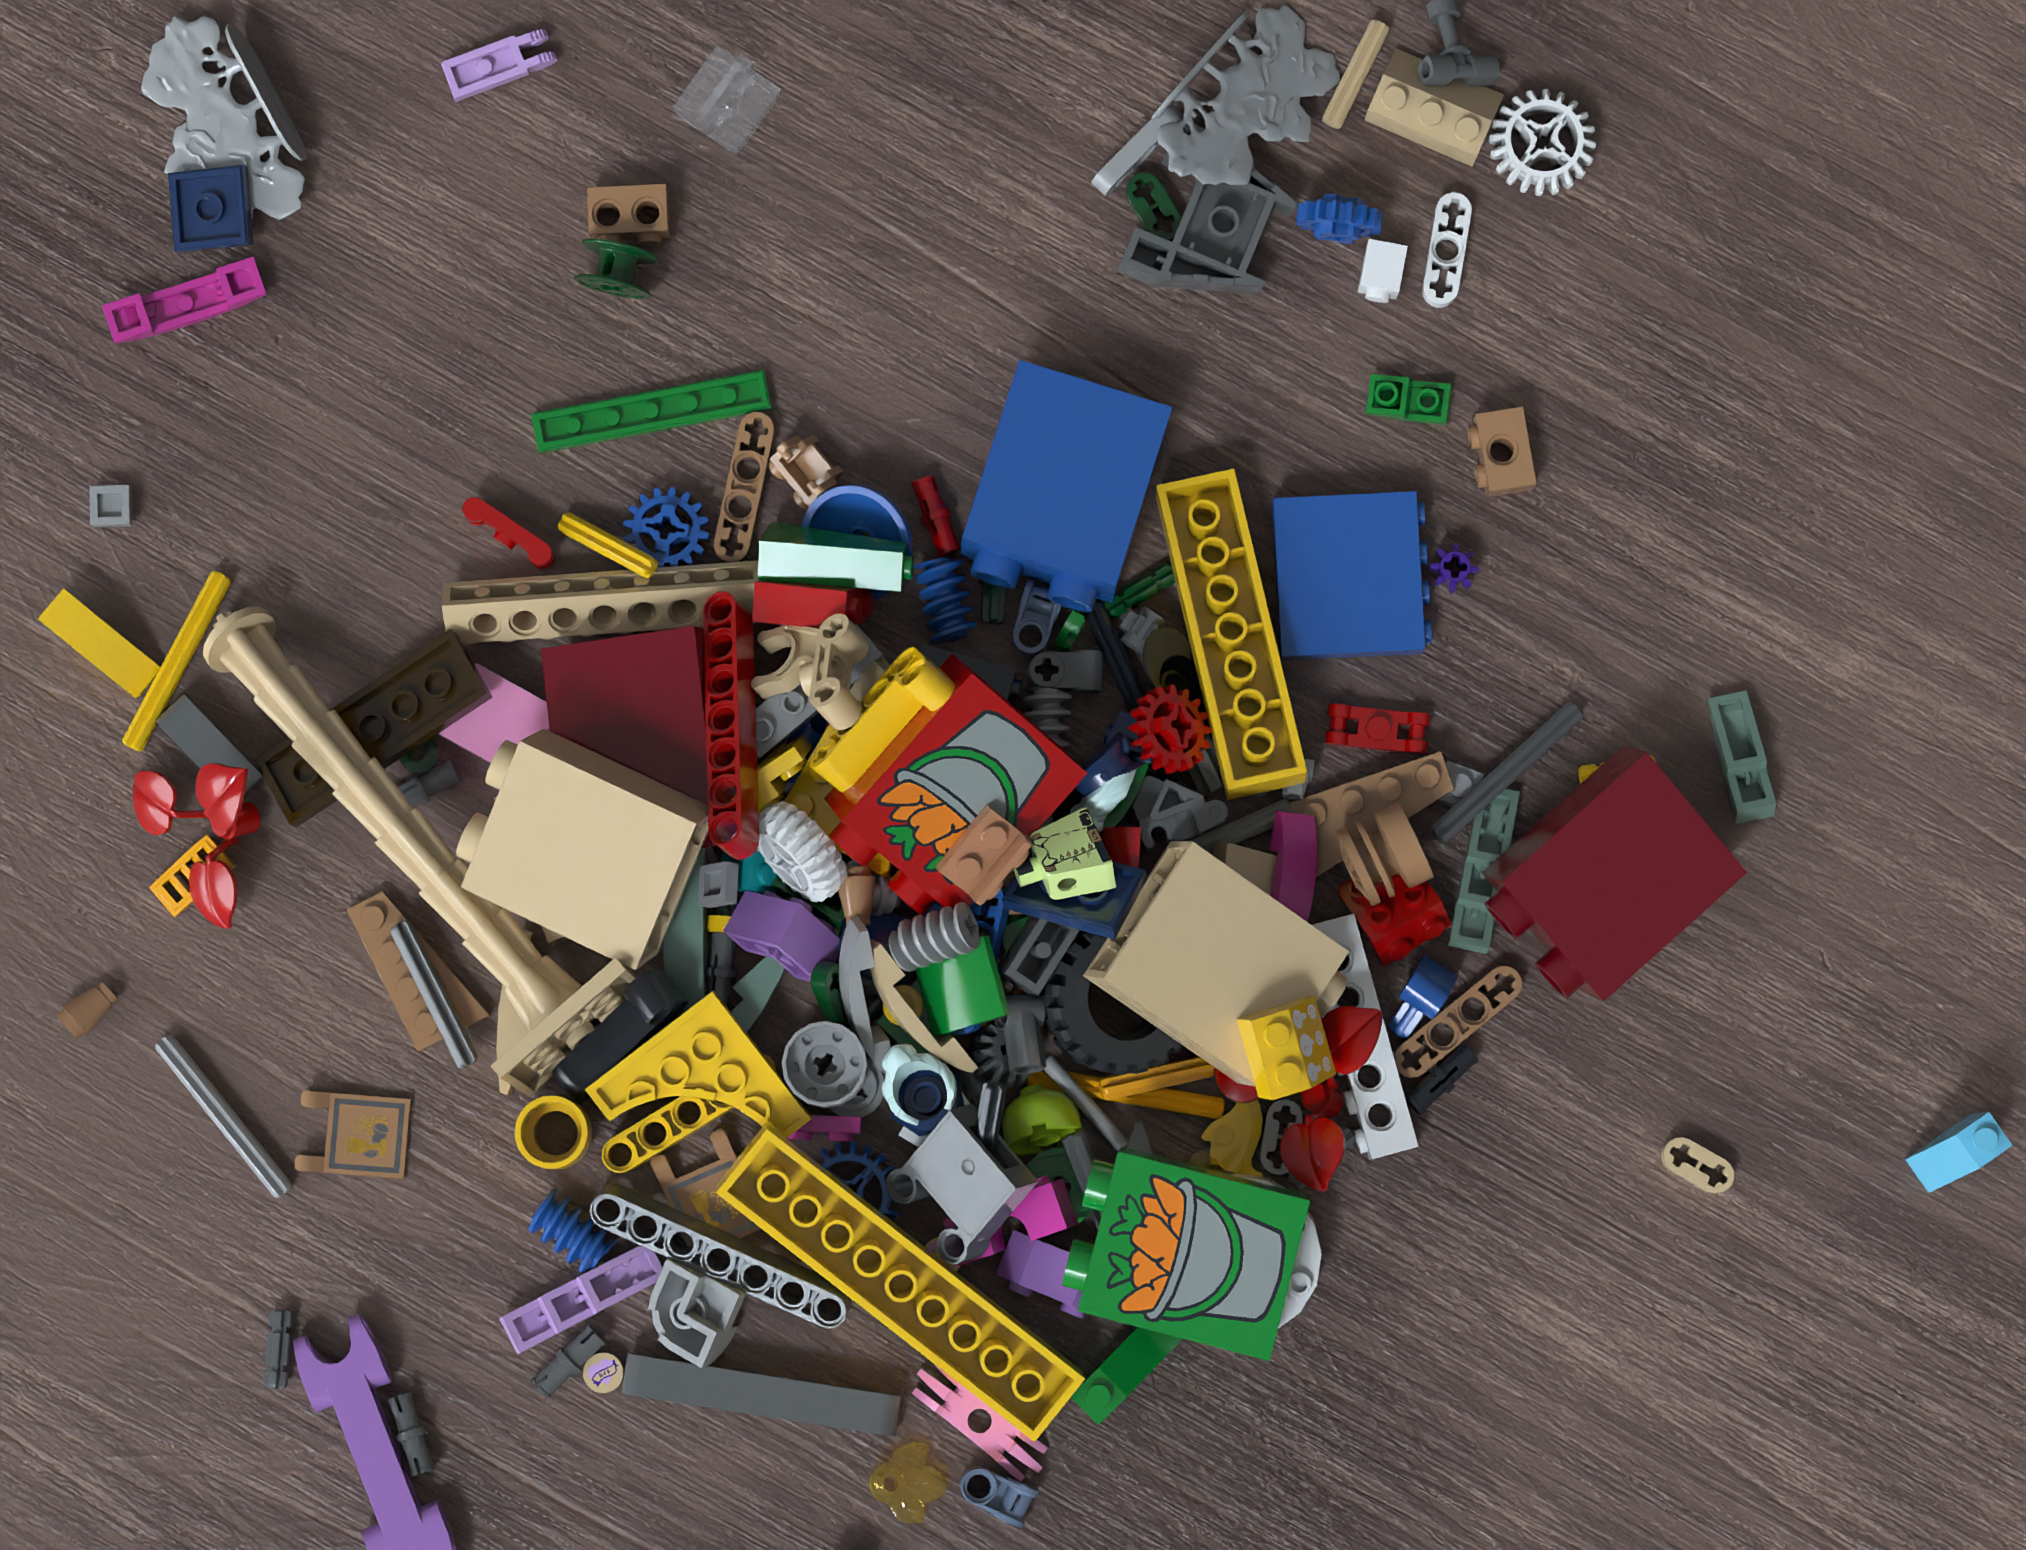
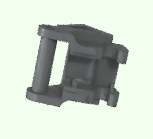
M1147 776L1144 779L1132 806L1138 820L1137 826L1141 827L1140 843L1145 852H1151L1153 849L1154 840L1151 837V833L1154 831H1161L1165 835L1166 844L1168 845L1171 841H1190L1221 827L1228 813L1227 807L1222 801L1212 800L1205 803L1203 795L1167 779L1164 782L1152 776Z

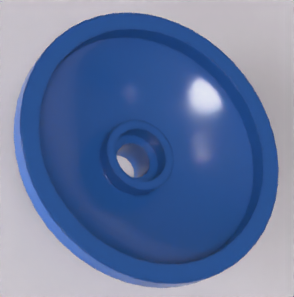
M846 484L832 488L815 499L804 516L803 527L860 536L867 532L873 538L908 543L907 555L912 556L911 532L903 513L889 497L872 487L860 484ZM869 589V593H873L874 600L882 598L885 595L892 592L888 590Z

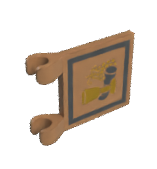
M303 1091L301 1094L302 1106L329 1109L325 1157L298 1155L295 1158V1169L306 1172L404 1179L411 1099Z
M724 1128L717 1129L710 1134L711 1142L719 1160L678 1178H675L667 1155L659 1154L652 1158L651 1166L670 1207L739 1238L761 1230L759 1226L716 1193L717 1183L737 1160ZM681 1232L687 1247L694 1245L692 1237L685 1232Z

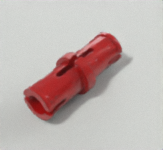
M929 475L912 482L911 487L917 497L923 515L920 519L922 525L928 528L937 557H946L960 551L961 545H959L949 518L952 516L949 507H945L935 476Z

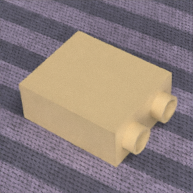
M544 728L520 740L519 744L505 740L495 753L486 775V784L500 790L489 817L478 812L475 813L465 827L457 846L456 856L470 862L461 888L611 959L617 958L621 964L637 970L659 952L708 834V805Z
M1171 841L1148 875L1116 939L1107 938L1083 976L1236 1083L1256 1087L1237 1019L1311 995L1315 996L1320 1017L1324 1016L1339 1000L1347 985L1348 978L1339 972L1338 968L1349 951L1196 843L1190 841Z

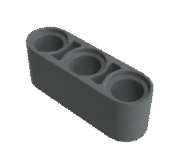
M185 693L156 720V723L200 769L204 765L211 763L249 769L245 793L263 777L261 771Z

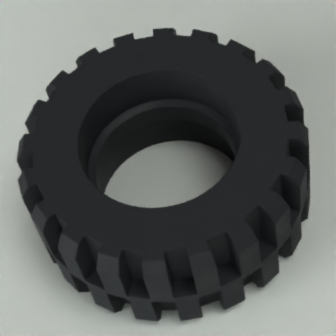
M1082 931L1076 935L1046 982L1045 995H1041L1047 1011V1016L1044 1019L1046 1030L1054 1032V1043L1059 1049L1066 1050L1069 1053L1068 1057L1078 1064L1086 1065L1090 1069L1125 1075V1073L1139 1074L1148 1072V1068L1151 1066L1160 1067L1169 1061L1168 1054L1171 1052L1178 1053L1184 1046L1146 1019L1135 1030L1124 1035L1109 1034L1101 1030L1094 1022L1088 1007V990L1091 981L1083 975L1107 940V937Z

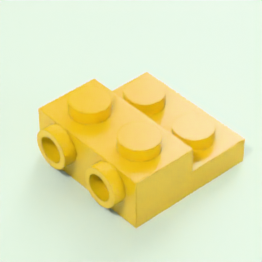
M804 734L757 764L759 814L765 808L771 807L775 802H779L784 797L782 791L788 783L787 779L803 769V765L808 761L806 755L812 746Z

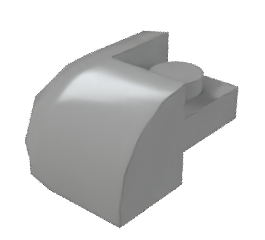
M670 1258L666 1259L652 1291L648 1310H652L653 1325L660 1336L657 1340L677 1355L700 1368H705L723 1353L738 1328L733 1323L746 1293Z

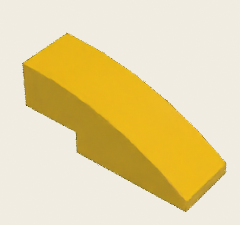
M64 588L38 618L45 626L137 700L153 682L160 669L158 664Z

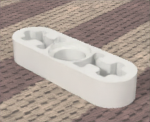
M1452 192L1445 194L1440 198L1435 208L1422 295L1429 305L1436 308L1450 305L1455 300L1459 291L1472 213L1469 200L1460 193ZM1451 203H1457L1458 210L1464 212V215H1458L1453 230H1461L1462 235L1453 231L1438 232V227L1445 230L1447 228L1449 215L1446 212H1442V208L1448 209ZM1442 240L1454 242L1458 248V255L1449 261L1442 260L1436 254L1435 248L1437 243ZM1432 265L1440 269L1448 270L1455 268L1456 270L1455 274L1450 271L1446 274L1445 287L1451 288V292H1445L1443 298L1436 297V291L1430 289V285H1436L1440 269L1432 270Z

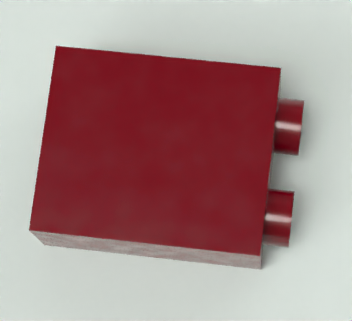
M689 626L541 648L550 732L708 805L704 642L702 628ZM709 833L706 836L702 849L715 846V843L709 837Z
M1625 745L1481 872L1497 890L1484 903L1492 917L1516 940L1530 929L1547 949L1548 952L1534 964L1548 983L1565 999H1568L1580 988L1581 991L1602 1001L1611 996L1747 874L1746 870L1651 756L1645 751Z

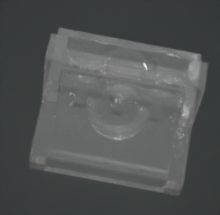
M717 45L676 101L672 111L737 156L782 91L779 87L755 72L754 63L741 53L735 58Z

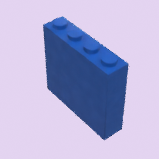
M1417 491L1273 498L1271 509L1280 661L1422 654L1425 651V644H1431L1432 630L1431 621L1424 620L1423 604H1429L1430 596L1428 580L1421 581V565H1427L1426 541H1419L1418 526L1425 525L1424 502H1417Z

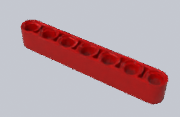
M717 592L707 599L703 607L708 833L713 843L728 855L737 860H744L756 851L760 839L755 690L751 687V681L755 677L753 621L749 610L730 593Z

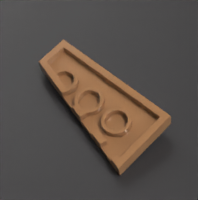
M1440 751L1305 797L1303 800L1290 802L1293 813L1308 814L1315 818L1317 879L1343 861L1340 855L1337 829L1345 826L1354 842L1361 839L1354 821L1360 819L1369 832L1373 833L1378 831L1374 812L1398 801L1407 819L1455 789L1443 754Z
M380 892L347 909L417 1052H421L443 1041L444 1039L391 935V929L394 925L408 919L384 892ZM415 929L464 1028L467 1029L490 1017L491 1015Z

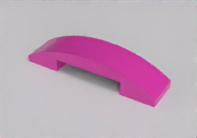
M254 257L216 268V273L145 296H141L138 293L101 305L114 343L118 344L143 339L190 326L222 315L265 296L266 292Z
M1276 810L1270 850L1278 852L1270 896L1308 922L1317 869L1315 818L1308 814Z

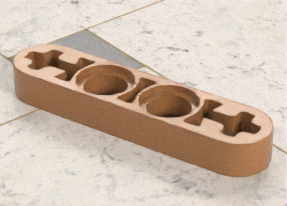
M761 412L747 414L741 420L737 432L714 539L715 552L724 563L743 562L748 557L752 545L768 463L775 438V428L772 420ZM756 421H761L763 429L768 431L767 435L759 436L757 443L758 450L765 449L764 455H760L752 450L741 451L742 445L750 448L752 436L746 429L747 427H754ZM742 460H756L760 465L758 476L751 480L741 478L737 473V468ZM744 497L751 502L752 510L747 517L736 518L730 514L729 505L733 499ZM726 521L735 526H748L747 532L739 529L737 541L740 545H743L742 551L735 550L733 556H727L726 548L721 547L722 542L730 541L732 534L731 527L724 528Z
M1499 966L1491 970L1403 1042L1393 1054L1398 1074L1406 1078H1416L1422 1075L1514 1000L1522 988V978L1514 968L1508 966ZM1497 974L1503 978L1510 975L1513 979V982L1509 985L1512 992L1509 995L1505 991L1499 992L1492 998L1498 1002V1005L1492 1008L1488 998L1479 992L1478 988L1484 985L1486 992H1489L1497 984L1494 978ZM1468 998L1478 999L1484 1006L1483 1016L1477 1021L1467 1020L1462 1014V1004ZM1444 1023L1451 1027L1453 1038L1450 1044L1438 1046L1432 1041L1430 1033L1434 1025ZM1423 1036L1427 1047L1437 1053V1055L1430 1059L1428 1052H1426L1417 1061L1420 1065L1418 1070L1415 1071L1412 1067L1404 1069L1401 1065L1405 1059L1402 1052L1404 1050L1410 1053L1417 1051L1422 1045L1416 1042V1039Z

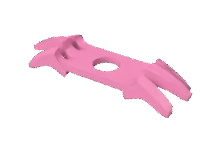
M936 1366L937 1369L957 1386L954 1391L923 1369L919 1370L917 1375L946 1402L941 1406L917 1387L912 1392L915 1397L956 1427L1020 1482L1025 1478V1475L1002 1455L1005 1451L1037 1473L1041 1471L1043 1467L1022 1449L1014 1439L1018 1436L1043 1454L1048 1447L1038 1440L1032 1441L938 1366ZM976 1409L986 1410L992 1419L990 1428L983 1433L972 1431L968 1425V1416Z

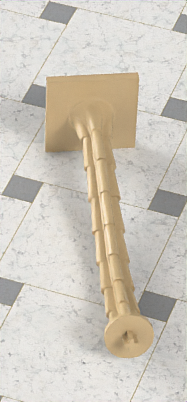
M259 606L246 607L236 612L229 611L226 615L220 613L216 617L218 621L213 625L214 629L210 632L204 643L203 656L206 663L211 669L219 673L232 672L255 696L254 702L293 741L291 746L335 790L332 795L377 839L375 844L421 889L418 894L465 940L462 944L507 988L504 993L529 1033L496 1060L491 1067L501 1079L531 1097L554 1077L551 1074L553 1069L626 1000L622 993L637 976L621 964L617 958H614L582 986L551 958L541 956L507 909H500L497 904L461 888L469 867L464 859H457L419 807L413 808L376 757L370 759L334 709L330 711L300 668L296 664L291 665L273 639L276 623L271 614Z

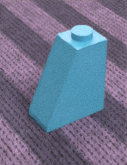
M1990 1112L1974 1113L1963 1118L1905 1160L1929 1193L1980 1169L2013 1145Z

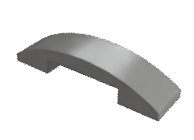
M856 916L849 919L841 944L839 956L841 998L854 1034H856L871 1060L886 1075L882 1067V1060L891 1046L888 1037L880 1025L870 1027L860 971L873 968L875 964L868 930L860 918Z

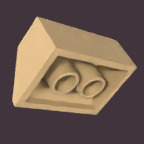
M1396 48L1373 96L1364 121L1473 167L1504 94L1486 86H1467L1463 78H1454L1447 86L1423 85L1418 75V64L1423 59Z

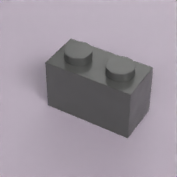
M1030 916L998 965L999 975L1025 993L1039 995L1080 930Z

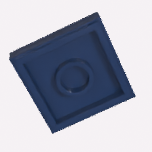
M236 165L168 173L174 252L182 253L254 245L247 166Z

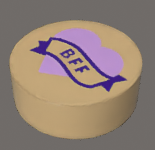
M607 1352L598 1353L590 1357L585 1363L583 1378L591 1390L598 1393H608L618 1388L622 1383L624 1367L617 1356Z

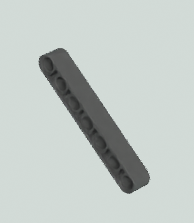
M616 1183L608 1184L601 1189L591 1203L590 1215L594 1223L599 1227L816 1325L828 1329L835 1328L842 1324L851 1308L852 1299L819 1273L628 1187ZM603 1199H612L617 1202L620 1213L614 1214L607 1211L603 1206ZM646 1215L653 1218L657 1229L649 1230L644 1228L640 1223L639 1216ZM685 1232L689 1234L693 1239L694 1245L687 1247L680 1244L676 1239V1233ZM718 1248L725 1250L729 1254L731 1261L727 1263L719 1262L713 1256L712 1250ZM749 1266H761L765 1269L767 1278H755L750 1273ZM797 1282L804 1289V1294L799 1296L792 1295L787 1290L786 1283ZM827 1298L836 1300L841 1310L839 1312L828 1311L823 1306L822 1300Z
M627 1353L621 1390L622 1394L887 1436H896L902 1396L712 1365L700 1368L691 1362Z

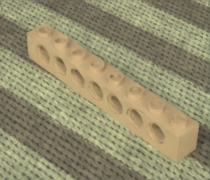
M758 561L659 567L654 571L651 578H644L631 570L443 583L442 612L445 632L451 629L457 633L463 645H472L479 642H513L515 640L536 638L548 640L555 637L578 635L589 637L595 634L606 633L630 634L635 631H662L689 626L703 628L704 604L712 594L717 592L730 593L753 615L754 582L758 579Z

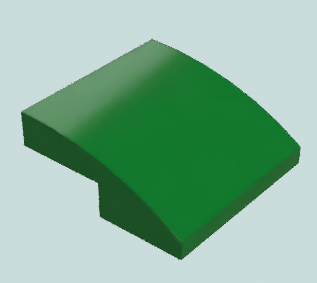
M989 936L980 937L978 948L969 954H960L956 958L945 959L940 963H932L927 967L915 969L933 1037L947 1035L1010 1014Z

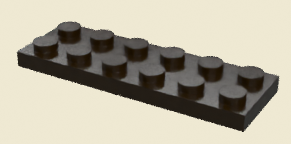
M450 629L330 709V711L334 709L370 759L376 757L385 769L491 699L492 695L459 636ZM288 737L255 759V762L289 825L297 828L336 802L337 799L332 795L335 790L291 746L293 741Z

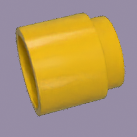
M543 1096L530 1102L520 1112L515 1124V1141L521 1154L530 1163L546 1169H564L579 1162L587 1153L592 1141V1125L587 1113L576 1102L559 1096ZM552 1112L568 1114L577 1126L578 1135L574 1146L568 1152L561 1155L546 1153L539 1146L536 1139L538 1123L545 1115Z

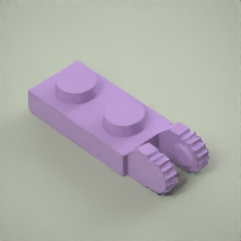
M540 29L516 38L513 35L443 61L441 65L455 102L528 76L529 72L539 71L555 64L557 58L553 51L544 52L526 60L523 59L520 51L521 49L538 46L547 41L549 38L547 31Z

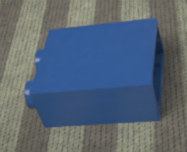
M1019 360L962 536L961 556L974 560L970 574L983 582L1003 588H1015L1019 575L1049 583L1050 586L1046 597L1060 606L1076 611L1091 612L1096 598L1112 603L1166 435L1172 407Z

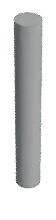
M1051 1053L1046 1054L1047 1067L1044 1069L1045 1072L1116 1150L1124 1147L1128 1142V1138Z

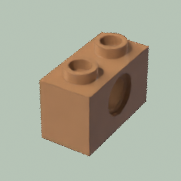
M1523 406L1476 414L1472 420L1473 425L1468 426L1467 431L1471 450H1478L1480 464L1474 465L1477 487H1484L1486 498L1533 490L1537 483ZM1494 444L1507 446L1510 450L1511 458L1506 462L1496 461L1491 456L1490 447Z

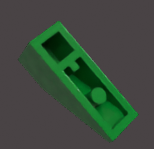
M1137 1327L1082 1382L1071 1398L1099 1425L1178 1345L1182 1338Z

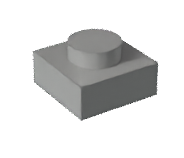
M130 485L89 486L90 526H133L132 487Z
M1447 760L1446 765L1455 790L1438 801L1454 806L1483 780L1485 774Z
M725 861L700 866L699 906L712 908L737 903L739 864Z

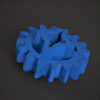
M1324 194V198H1319L1317 202L1305 201V203L1298 204L1296 226H1301L1300 229L1311 230V233H1315L1314 237L1318 240L1354 244V240H1360L1361 236L1373 237V235H1380L1383 213L1378 212L1377 208H1368V205H1364V200L1357 197L1350 198L1337 194Z
M658 487L654 488V498L650 500L644 494H641L639 497L643 505L640 508L630 505L628 508L635 517L634 520H625L623 523L625 528L632 530L631 534L624 537V541L628 544H636V548L651 555L658 561V568L666 567V565H671V567L679 566V563L683 561L687 565H694L691 555L693 553L703 555L705 551L699 545V542L710 539L709 533L701 531V527L709 524L708 517H697L703 509L700 502L690 506L691 494L686 492L681 498H677L675 487H670L667 496H662ZM662 506L661 511L654 517L645 518L651 510ZM678 507L690 516L693 526L680 522L678 519ZM666 522H671L676 533H669L668 538L663 539L657 529L664 528ZM641 535L654 540L656 543L655 554L644 546ZM682 542L689 543L681 552L672 555V549Z

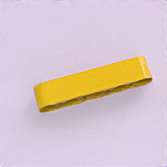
M764 1054L774 1069L778 1071L776 1063L771 1057ZM680 1096L605 1143L602 1149L603 1163L609 1170L616 1173L633 1171L735 1107L719 1103L717 1100L712 1101ZM687 1102L697 1103L701 1110L699 1120L691 1125L683 1123L679 1116L681 1106ZM652 1123H661L666 1130L665 1140L657 1146L650 1145L645 1138V1131ZM618 1144H626L631 1149L632 1158L627 1165L618 1167L611 1160V1151Z

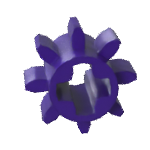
M1455 543L1451 552L1447 554L1439 548L1436 551V555L1441 562L1432 563L1428 567V570L1437 572L1438 575L1433 585L1435 587L1442 583L1448 585L1449 594H1453L1456 586L1459 584L1469 589L1472 585L1466 576L1479 572L1478 567L1470 566L1469 560L1474 552L1470 551L1466 554L1459 552L1458 543ZM1451 560L1457 561V567L1464 570L1460 571L1456 578L1451 577L1450 570L1444 569Z

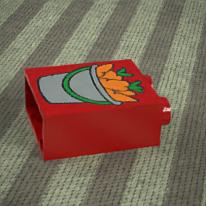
M953 653L940 666V669L955 684L954 691L947 702L935 711H930L923 705L851 788L840 792L833 787L824 798L841 820L829 834V837L863 867H866L878 852L891 862L899 871L891 878L887 885L904 902L923 916L936 901L943 907L949 906L953 909L959 902H964L969 907L974 902L966 892L941 874L935 866L986 804L1021 830L1029 839L1030 835L1040 828L1087 775V772L1067 751Z

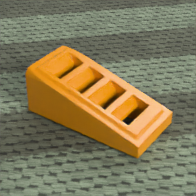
M208 834L194 844L149 887L174 918L194 903L191 893L176 876L182 872L189 880L191 869L188 866L193 862H204L200 856L204 852L209 854L219 846L212 836ZM225 852L217 856L216 861L225 862L231 870L236 867L235 863ZM169 882L183 897L178 903L164 888Z

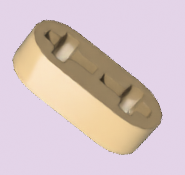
M1684 1137L1673 1138L1667 1141L1662 1148L1661 1161L1664 1167L1698 1188L1709 1193H1722L1733 1184L1734 1170L1731 1164L1692 1140ZM1682 1145H1685L1687 1147L1685 1154L1696 1161L1694 1166L1685 1162L1675 1166L1673 1164L1674 1156L1670 1154L1671 1148L1679 1149ZM1701 1165L1714 1169L1717 1165H1720L1722 1167L1720 1174L1725 1177L1724 1182H1715L1713 1186H1710L1708 1184L1710 1177L1700 1171L1699 1168Z

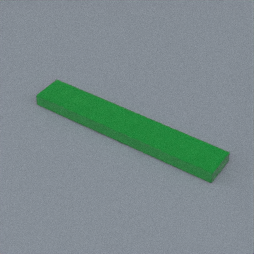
M759 370L531 413L537 450L539 454L744 416L752 412L771 411L772 408L765 371Z

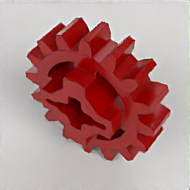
M1169 685L1163 689L1160 686L1148 691V694L1136 700L1140 707L1130 712V715L1137 720V723L1128 726L1130 731L1137 733L1138 736L1132 742V745L1135 747L1142 746L1143 752L1140 758L1143 761L1151 757L1153 759L1152 769L1154 770L1164 767L1166 774H1171L1178 770L1182 772L1192 768L1193 764L1204 759L1202 751L1209 749L1211 746L1204 739L1205 735L1212 733V728L1203 724V720L1209 717L1208 712L1199 713L1197 708L1201 701L1198 698L1190 702L1188 700L1189 690L1187 689L1177 692L1175 685Z

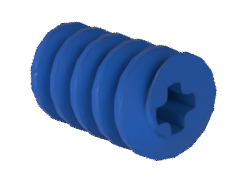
M941 558L914 565V569L925 570L915 577L916 583L928 586L919 592V597L922 600L932 601L922 608L924 615L935 616L926 623L927 630L938 632L929 639L930 644H943L968 637L967 632L977 626L974 621L964 620V616L973 611V606L961 605L960 603L961 600L970 595L969 591L957 589V585L966 580V575H958L953 572V570L963 565L962 560Z
M554 1188L532 1215L528 1231L534 1234L544 1228L541 1242L547 1244L556 1238L553 1251L559 1254L569 1249L566 1262L572 1264L581 1258L579 1272L585 1274L594 1269L604 1259L617 1242L618 1237L606 1243L604 1239L607 1230L602 1228L595 1233L592 1232L594 1225L592 1218L581 1223L579 1221L583 1210L581 1207L576 1208L570 1213L567 1212L570 1199L565 1197L556 1203L554 1199L558 1189Z

